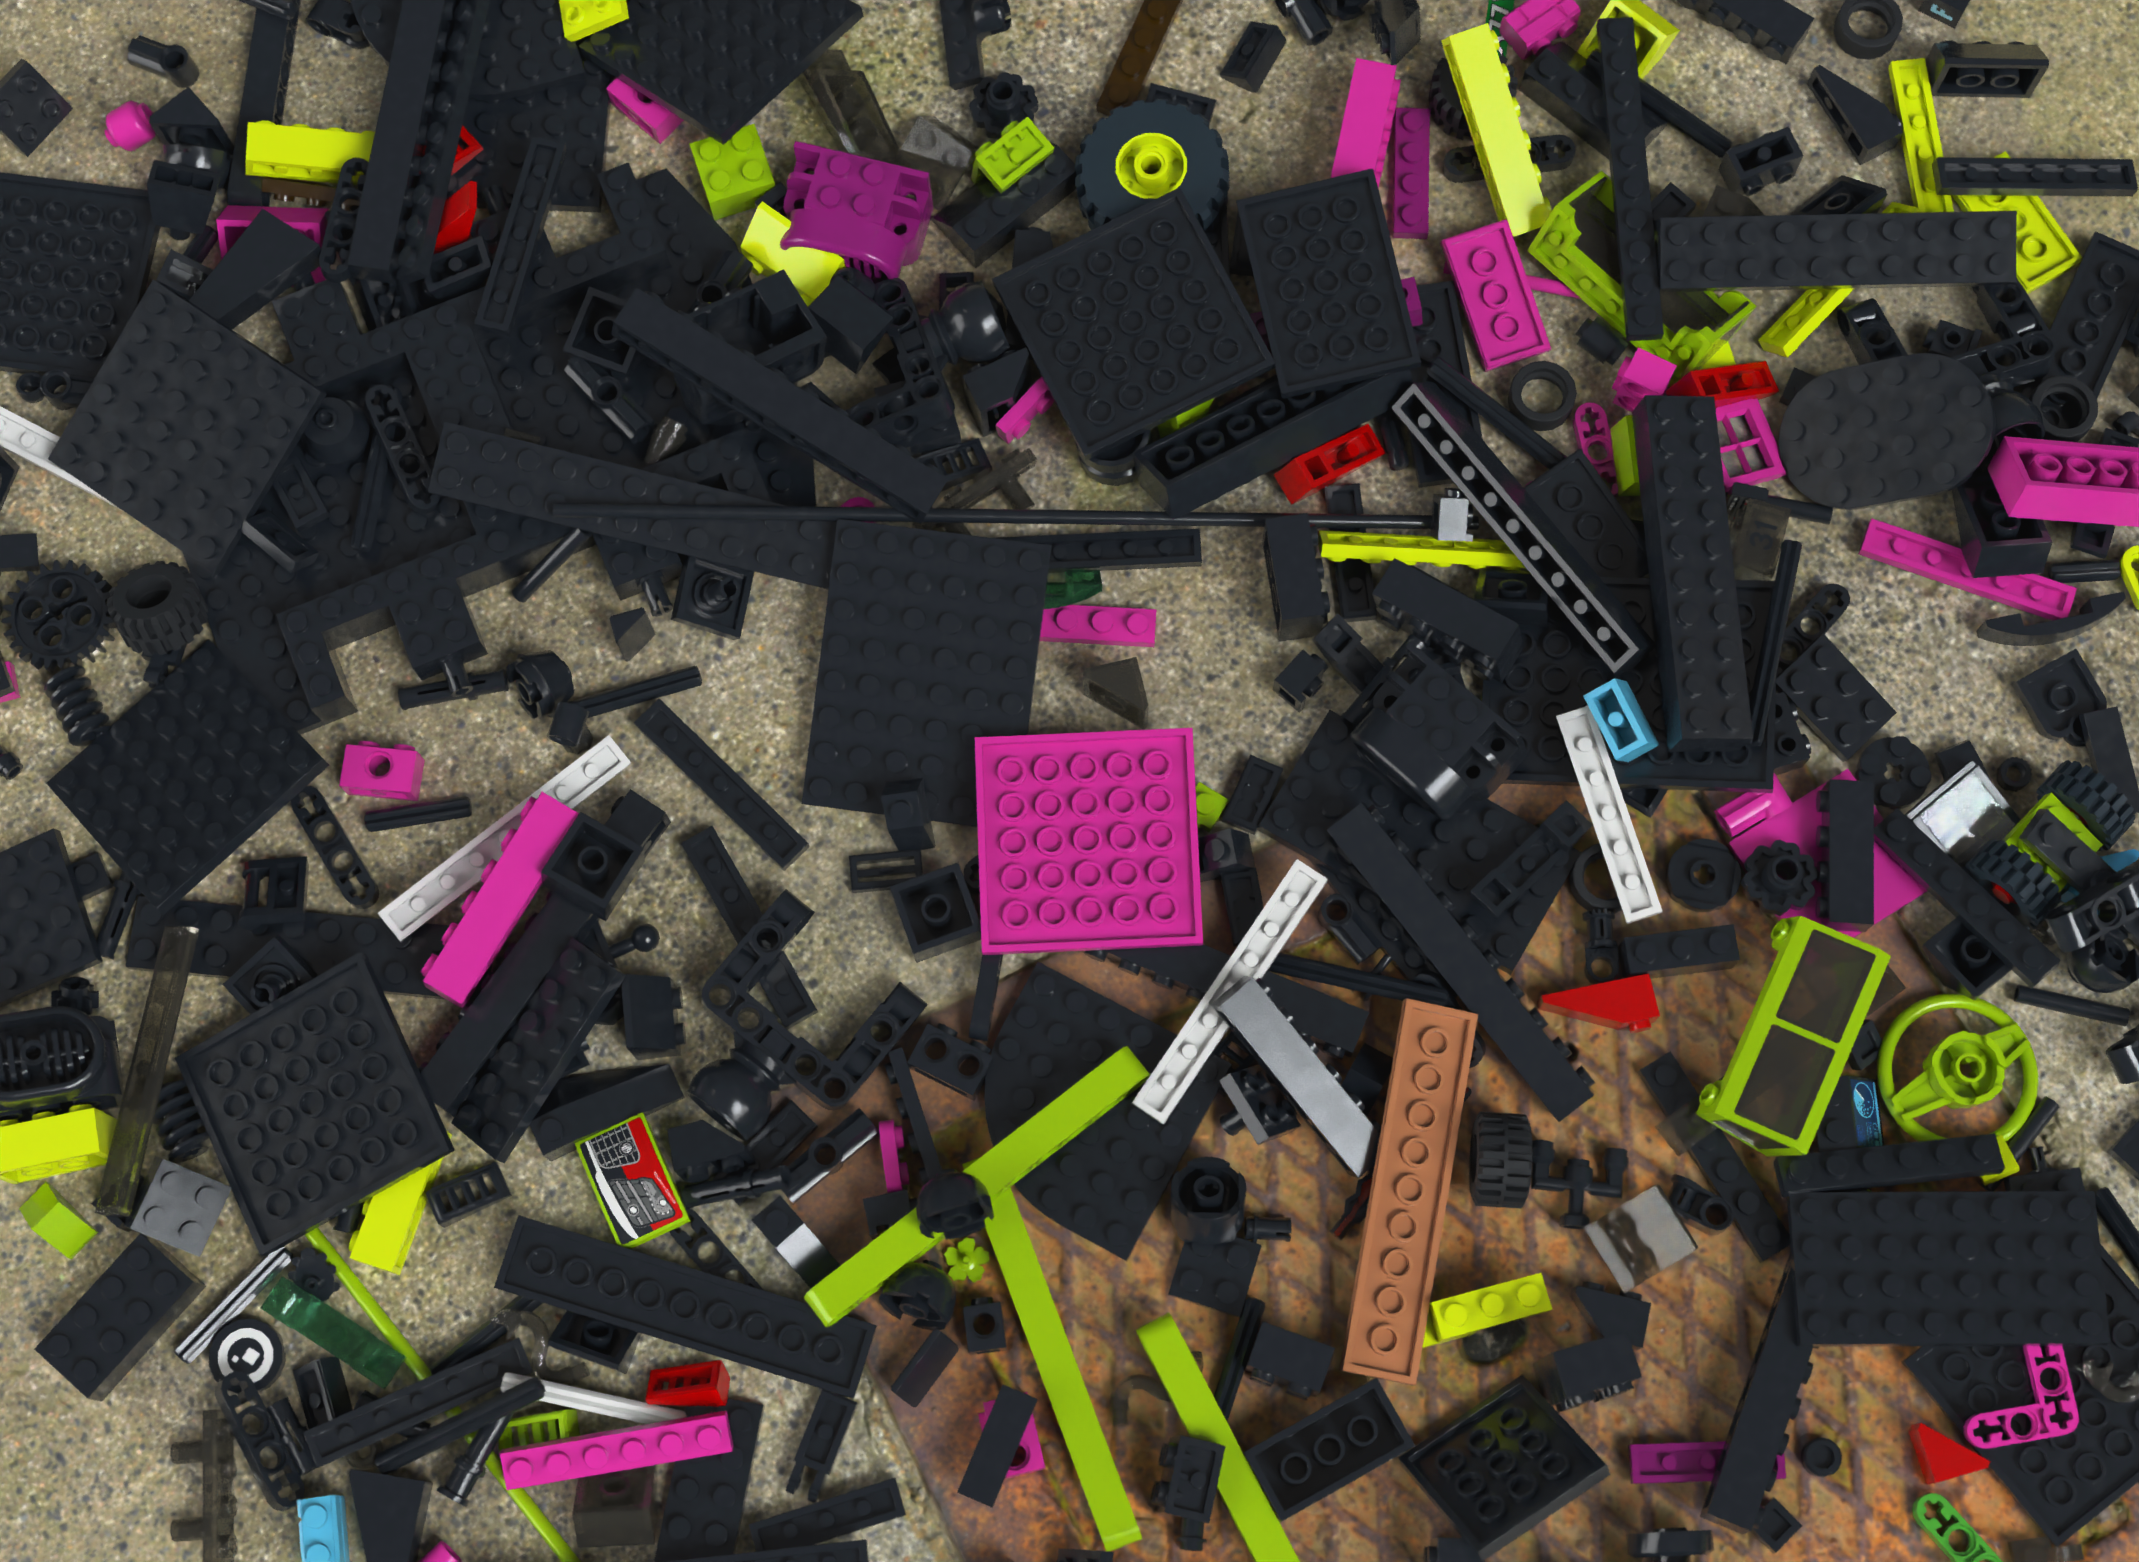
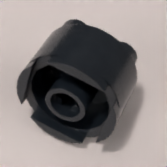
M1199 1157L1187 1162L1185 1168L1180 1172L1178 1169L1174 1174L1171 1182L1170 1218L1181 1240L1213 1245L1230 1243L1236 1238L1237 1232L1242 1227L1244 1221L1247 1188L1243 1175L1233 1170L1229 1162L1216 1157Z

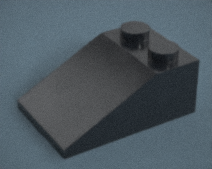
M1989 471L1973 472V476L1952 490L1962 552L1973 578L2043 573L2052 546V540L2043 519L2008 517Z

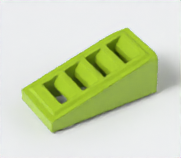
M566 1409L511 1419L498 1441L499 1453L502 1449L514 1447L512 1427H517L520 1446L530 1444L529 1424H532L534 1443L545 1442L543 1422L548 1424L549 1441L580 1436L576 1409Z

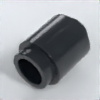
M1599 316L1594 321L1587 318L1576 332V335L1580 337L1577 342L1578 346L1601 363L1606 361L1611 366L1615 364L1629 345L1623 339L1624 335Z

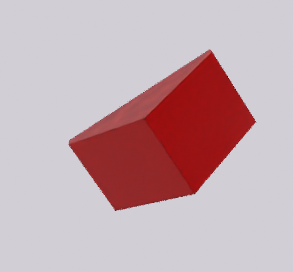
M1922 1423L1911 1425L1908 1431L1926 1485L1987 1469L1991 1462Z

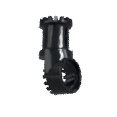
M1593 909L1592 911L1584 912L1582 917L1583 921L1587 922L1588 941L1585 943V977L1593 985L1613 981L1619 972L1618 943L1613 939L1612 920L1616 918L1615 911L1603 909L1601 912V909H1598V913H1596V910ZM1598 959L1607 961L1612 968L1611 974L1604 978L1596 976L1592 972V962Z

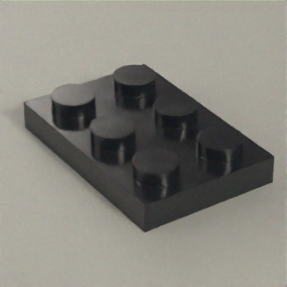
M1825 634L1818 636L1776 676V691L1778 693L1785 692L1788 701H1792L1795 704L1800 717L1842 762L1849 760L1897 713Z

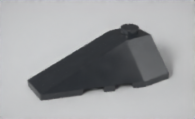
M670 1064L565 1077L558 1080L530 1123V1127L542 1155L549 1161H554L577 1150L575 1143L642 1112L646 1117L685 1098Z

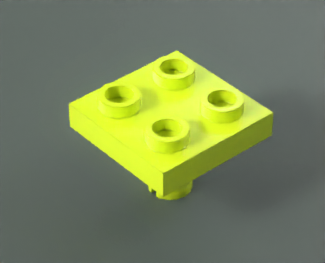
M559 0L564 37L571 42L629 18L626 0Z

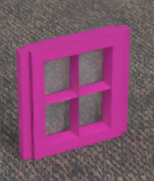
M1757 398L1715 408L1725 493L1729 492L1735 482L1756 485L1787 475L1781 462L1779 446Z

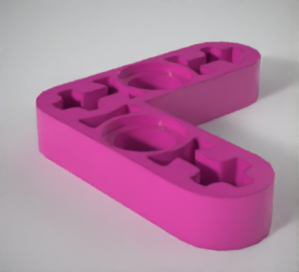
M1584 403L1577 408L1573 418V429L1578 449L1581 448L1601 478H1606L1607 483H1613L1610 491L1616 498L1618 496V485L1611 433L1606 413L1596 403ZM1585 414H1589L1592 419L1597 418L1593 426L1594 435L1590 437L1591 431L1588 422H1582ZM1592 445H1601L1605 448L1607 456L1602 460H1595L1589 456L1588 448Z
M2022 1346L2036 1403L1977 1413L1970 1416L1964 1425V1435L1972 1446L1989 1449L2062 1436L2076 1429L2079 1422V1414L2062 1346H2045L2046 1356H2053L2055 1354L2056 1362H2042L2037 1365L2035 1358H2043L2040 1346ZM2048 1367L2055 1369L2060 1375V1384L2054 1390L2045 1389L2040 1382L2041 1372ZM2064 1393L2065 1400H2057L2059 1410L2067 1412L2069 1419L2063 1421V1428H2060L2058 1423L2050 1421V1415L2056 1412L2054 1401L2045 1403L2044 1396H2058ZM2017 1413L2026 1414L2031 1421L2030 1431L2023 1436L2016 1434L2011 1428V1419ZM2002 1415V1429L2007 1439L2002 1440V1432L1987 1434L1986 1442H1983L1982 1437L1974 1436L1973 1429L1979 1427L1980 1420L1987 1426L1999 1425L2000 1422L1997 1416Z

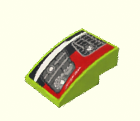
M643 1112L575 1143L594 1193L618 1246L632 1249L691 1222L667 1161Z

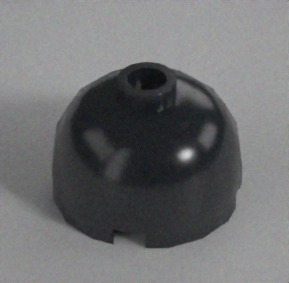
M169 144L162 146L161 161L221 174L218 192L225 187L229 180L233 155H227V152L199 146H190V148H184V151L181 152L179 151V145Z
M2116 928L2080 949L2066 952L2067 970L2075 982L2080 983L2083 987L2093 992L2114 993L2128 987L2139 979V956L2135 948L2130 951L2123 942L2128 936L2119 928Z
M945 1169L938 1172L935 1177L922 1187L916 1201V1213L920 1232L928 1238L934 1239L933 1232L944 1233L945 1239L965 1237L985 1228L984 1220L989 1217L991 1221L994 1218L991 1199L986 1186L975 1176L965 1172H958L955 1169Z
M923 1260L922 1263H907L895 1271L883 1285L879 1302L886 1311L898 1319H901L903 1313L917 1318L912 1324L915 1327L927 1330H936V1328L943 1330L952 1318L956 1304V1291L948 1275L943 1272L941 1265L931 1260Z

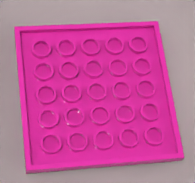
M1193 728L975 737L982 955L1203 946Z

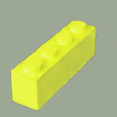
M265 120L256 123L248 122L246 175L338 183L341 168L346 161L352 158H362L369 162L375 131L355 133L346 132L336 127L325 130L310 128L304 124L283 126ZM358 171L356 176H352L354 185H357L359 176L364 175L363 172Z
M447 1132L451 1140L452 1134ZM444 1157L365 1201L362 1210L365 1218L361 1229L355 1230L349 1243V1251H352L350 1259L400 1276L428 1201L425 1191L433 1188Z

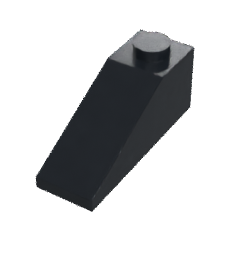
M1818 65L1814 67L1807 85L1860 165L1896 147L1903 134L1902 125L1899 118L1895 114H1891L1884 103L1823 66Z
M780 1195L752 1219L753 1223L810 1289L841 1266Z

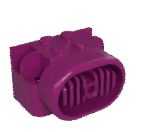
M795 141L793 148L796 164L794 171L789 173L787 178L788 190L783 206L785 216L791 221V225L780 241V248L787 250L792 247H807L838 254L844 259L846 268L852 267L860 270L871 278L874 284L885 279L899 278L902 266L913 264L920 256L934 207L929 173ZM907 195H913V196L916 197V199L910 198V197H906V196H907Z

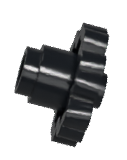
M1002 72L998 75L997 79L985 77L974 87V99L969 104L970 114L973 118L974 126L985 128V134L988 138H997L999 140L1002 137L1001 132L1015 120L1020 123L1026 117H1029L1034 123V113L1038 111V99L1035 95L1034 87L1023 85L1020 75Z
M1776 840L1770 848L1763 845L1758 846L1744 862L1747 873L1743 876L1741 884L1745 889V895L1750 901H1759L1760 909L1764 913L1782 916L1789 908L1801 910L1815 894V888L1811 883L1817 878L1818 871L1814 866L1813 858L1805 854L1800 855L1799 847L1795 843Z

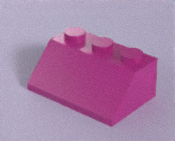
M228 205L216 219L222 260L262 209L318 243L320 248H322L328 224L325 213L329 209ZM320 266L311 272L315 284L327 280L323 277Z

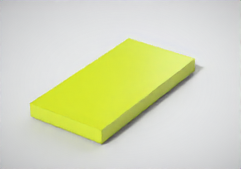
M2004 151L1993 158H2010V156ZM1951 195L1963 212L2017 211L2016 277L2027 294L2072 270L2081 262L2082 256L2039 196Z

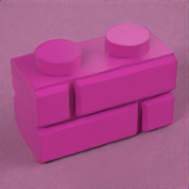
M1527 0L1502 17L1499 31L1522 60L1527 59L1532 54L1538 57L1545 48L1551 46V42L1559 36L1562 39L1567 38L1577 29L1581 10L1574 0Z

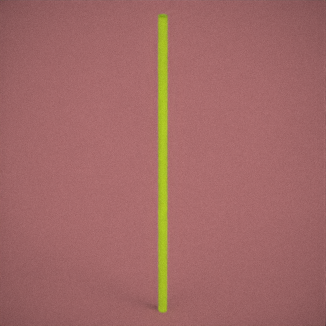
M317 1227L305 1234L318 1253L323 1252L327 1255L325 1262L328 1266L332 1264L336 1266L335 1275L416 1378L420 1381L432 1376L428 1366L320 1229ZM456 1406L444 1413L448 1418H451L463 1411L459 1406ZM478 1430L464 1436L469 1445ZM493 1450L485 1463L486 1467L560 1561L581 1562L524 1488L506 1489L501 1460Z

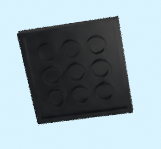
M54 828L0 852L1 1008L103 962L61 831Z
M1523 1374L1398 1457L1405 1471L1482 1562L1611 1475L1607 1464Z

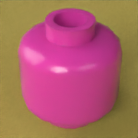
M132 100L117 107L106 115L107 129L104 130L108 141L114 147L120 146L130 152L148 143L156 136V132L149 123L153 112L145 103L139 104Z

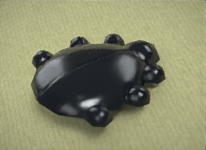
M306 1247L301 1251V1258L294 1257L292 1259V1264L296 1268L295 1271L288 1273V1278L293 1281L295 1287L291 1290L293 1297H300L308 1303L318 1304L328 1300L333 1292L339 1291L341 1286L338 1282H334L333 1276L336 1272V1266L333 1264L327 1266L325 1263L327 1255L321 1252L317 1255L314 1249Z

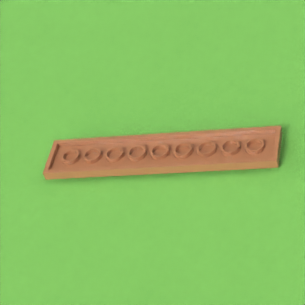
M1412 999L1403 1000L1339 1371L1416 1386L1478 1014Z

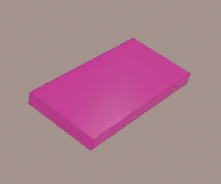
M1507 219L1443 239L1440 242L1484 373L1547 353L1552 349Z

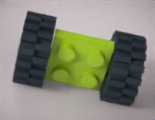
M2070 760L2062 762L2037 789V804L2003 840L1991 839L1963 868L1965 872L2028 930L2036 929L2045 919V916L2061 902L2062 897L2059 892L2068 883L2019 839V836L2039 809H2048L2095 853L2097 851L2109 850L2132 826L2136 819L2135 814L2132 813L2134 811L2132 805L2126 803L2128 799L2124 794H2119L2116 791L2118 787L2115 784H2109L2104 780L2105 776L2100 772L2096 774L2093 772L2092 767L2088 765L2082 767L2080 762L2077 761L2072 763Z

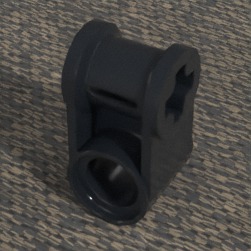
M317 0L306 18V22L311 28L324 36L332 37L355 49H364L370 46L359 27L351 3L345 0Z
M1673 1174L1671 1178L1673 1184L1665 1201L1659 1202L1657 1209L1664 1215L1676 1221L1686 1223L1711 1236L1724 1232L1733 1222L1734 1210L1730 1202L1702 1188L1696 1182L1677 1174ZM1684 1193V1195H1683V1197H1682V1199H1681L1680 1204L1677 1205V1202H1678V1200H1679L1681 1194ZM1711 1207L1719 1209L1724 1217L1723 1224H1711L1706 1218V1209Z

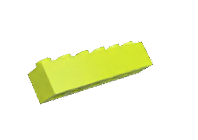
M1488 23L1441 40L1498 222L1507 219L1513 237L1542 227L1552 209L1548 198L1542 196L1539 183L1542 181L1541 173L1537 164H1532L1528 151L1531 150L1530 138L1527 132L1521 129L1518 117L1521 115L1517 99L1511 97L1507 85L1510 83V75L1506 65L1500 63L1497 50H1499V40L1495 31L1490 30Z

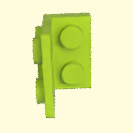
M1026 117L1020 123L1016 120L1013 121L1001 132L1002 137L993 144L991 141H988L976 151L971 181L974 184L986 176L996 189L1002 193L1053 153V145L1029 117Z

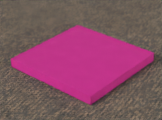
M1849 769L1832 778L1833 780L1856 781ZM1827 782L1793 802V805L1788 809L1762 821L1727 844V847L1745 873L1747 871L1744 867V862L1753 851L1761 845L1770 848L1776 840L1797 844L1800 855L1811 856L1815 867L1818 861H1822V847L1816 846L1818 825L1822 826V812H1817L1816 797L1818 790H1822ZM1874 806L1875 828L1884 819ZM1874 841L1875 925L1928 891ZM1816 879L1811 883L1815 888V894L1801 910L1789 908L1784 915H1775L1776 918L1780 921L1784 918L1803 916L1821 924V918L1816 917V900L1818 896H1821V883H1817ZM1813 930L1811 935L1835 950L1847 943L1818 930ZM1839 931L1853 938L1863 933L1854 931ZM1808 943L1802 954L1809 965L1826 956Z

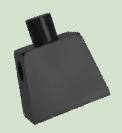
M154 160L147 182L153 223L157 226L169 228L170 236L176 240H186L190 237V233H203L215 200L221 174Z

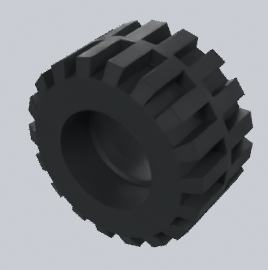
M1503 54L1499 56L1500 63L1506 65L1508 59ZM1441 58L1437 64V69H1434L1429 91L1430 114H1435L1434 122L1437 126L1444 125L1443 132L1448 135L1451 132L1457 133L1456 138L1463 140L1464 136H1470V141H1473L1458 93L1455 91L1456 86L1447 58ZM1508 65L1506 67L1510 75V83L1507 85L1511 97H1516L1517 77H1514L1515 70L1513 66Z
M157 561L153 565L147 563L137 570L135 568L132 569L126 577H121L117 581L118 585L112 587L109 592L111 597L107 599L109 615L125 644L131 647L134 652L140 653L143 651L144 655L152 656L156 652L159 655L167 654L169 650L176 651L181 649L183 644H189L194 640V635L202 632L204 629L202 625L207 623L208 620L206 614L209 612L208 606L192 574L189 573L186 567H179L178 563L175 562L165 564L164 561Z
M1479 1112L1473 1124L1470 1144L1469 1184L1475 1206L1521 1209L1529 1194L1532 1171V1132L1529 1120L1525 1114Z

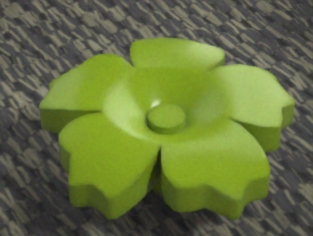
M968 1237L957 1243L959 1250L953 1247L947 1248L944 1256L946 1257L947 1265L953 1266L948 1272L953 1281H965L967 1275L973 1283L982 1279L985 1269L981 1265L990 1261L988 1251H985L981 1246L975 1249V1240Z

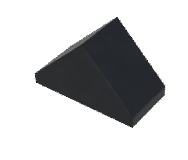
M1364 1043L1341 1087L1347 1094L1353 1092L1365 1106L1362 1113L1367 1117L1391 1073L1393 1058Z

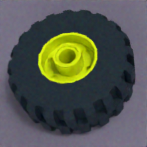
M1155 99V102L1144 103V100L1133 101L1131 106L1125 108L1119 106L1111 110L1108 118L1104 119L1102 117L1092 126L1093 133L1092 135H1085L1080 144L1081 153L1076 156L1075 183L1079 207L1083 218L1088 219L1091 230L1179 187L1203 231L1206 229L1213 231L1219 223V213L1221 210L1225 211L1228 203V191L1230 190L1229 160L1227 150L1223 148L1220 134L1216 129L1212 128L1209 130V121L1199 113L1196 115L1192 114L1190 107L1181 103H1177V106L1168 104V100Z

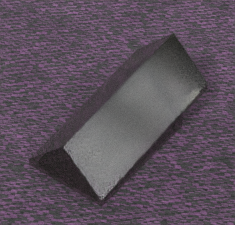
M826 50L797 77L840 152L895 164L904 158L864 71L851 70L842 50Z

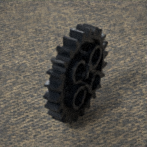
M58 560L54 561L52 570H49L42 563L40 564V574L37 576L28 570L27 575L30 581L25 583L17 580L16 584L21 589L19 593L8 592L7 594L14 600V603L3 605V609L11 615L1 620L7 628H11L3 633L9 641H13L10 644V648L16 653L20 652L19 657L24 662L31 661V665L38 670L44 665V668L50 673L55 671L57 664L61 670L68 668L70 663H73L75 666H83L82 659L85 657L92 663L96 662L93 652L98 650L106 653L107 650L101 643L104 640H115L108 632L109 629L117 628L109 615V608L107 606V599L111 597L109 594L112 588L107 580L102 581L103 576L97 570L91 572V569L84 563L78 568L72 560L68 561L65 569ZM72 587L71 594L66 598H61L62 592ZM43 608L39 617L31 619L32 613L36 609ZM60 614L64 616L61 620L59 618ZM87 614H91L90 621L84 625H80L81 618ZM58 634H62L61 640L56 645L50 646L51 639Z

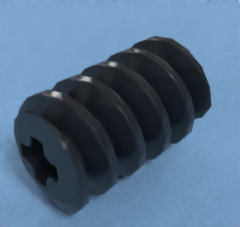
M82 665L68 667L58 672L44 686V692L50 698V704L56 710L57 718L62 722V729L68 734L69 743L78 747L90 745L97 737L109 731L112 727L109 725L103 726L109 721V716L106 713H99L103 709V704L100 701H93L97 697V692L94 689H87L92 682L90 678L82 677L86 671Z
M184 1080L164 1083L151 1089L144 1095V1098L147 1099L145 1102L146 1109L153 1112L151 1121L155 1125H159L156 1133L159 1137L165 1138L162 1141V1147L166 1151H171L167 1159L175 1164L193 1159L206 1152L209 1148L203 1146V1143L209 1139L207 1132H197L203 1126L202 1120H192L191 1118L198 1112L196 1106L186 1107V1103L192 1100L190 1093H180L187 1086Z

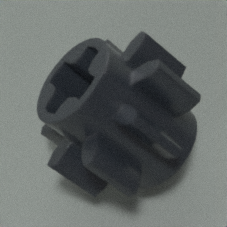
M69 977L62 980L61 984H58V990L51 991V1007H71L89 1016L92 1015V1008H99V991H94V985L89 984V981L85 978Z

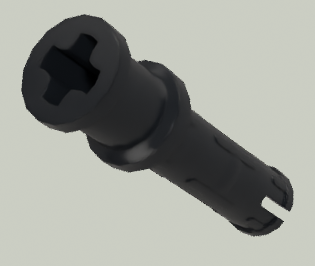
M515 1412L477 1431L465 1454H460L454 1459L456 1465L445 1484L439 1485L437 1489L439 1493L467 1507L469 1504L467 1499L478 1479L484 1478L487 1469L484 1465Z

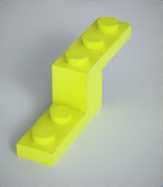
M1542 1273L1431 1302L1422 1348L1470 1336L1482 1329L1553 1310Z

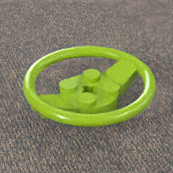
M1950 993L1921 999L1907 1007L1895 1018L1887 1029L1880 1045L1877 1059V1078L1881 1096L1889 1113L1907 1134L1918 1142L1948 1139L1928 1131L1913 1118L1945 1105L1951 1109H1969L1992 1100L2004 1086L2002 1085L2005 1078L2004 1070L2019 1057L2023 1072V1087L2019 1103L2008 1121L1996 1131L1990 1133H1995L1996 1137L2002 1135L2007 1142L2020 1130L2032 1112L2038 1091V1068L2030 1042L2019 1025L2008 1014L1983 999L1977 998L1973 1000L1962 994ZM1961 1008L1979 1013L2001 1028L1983 1036L1968 1031H1961L1940 1040L1930 1049L1928 1056L1924 1059L1922 1063L1923 1072L1896 1092L1892 1076V1061L1895 1047L1903 1032L1919 1017L1939 1009ZM1960 1064L1962 1066L1968 1064L1971 1067L1972 1072L1968 1073L1971 1078L1961 1073Z

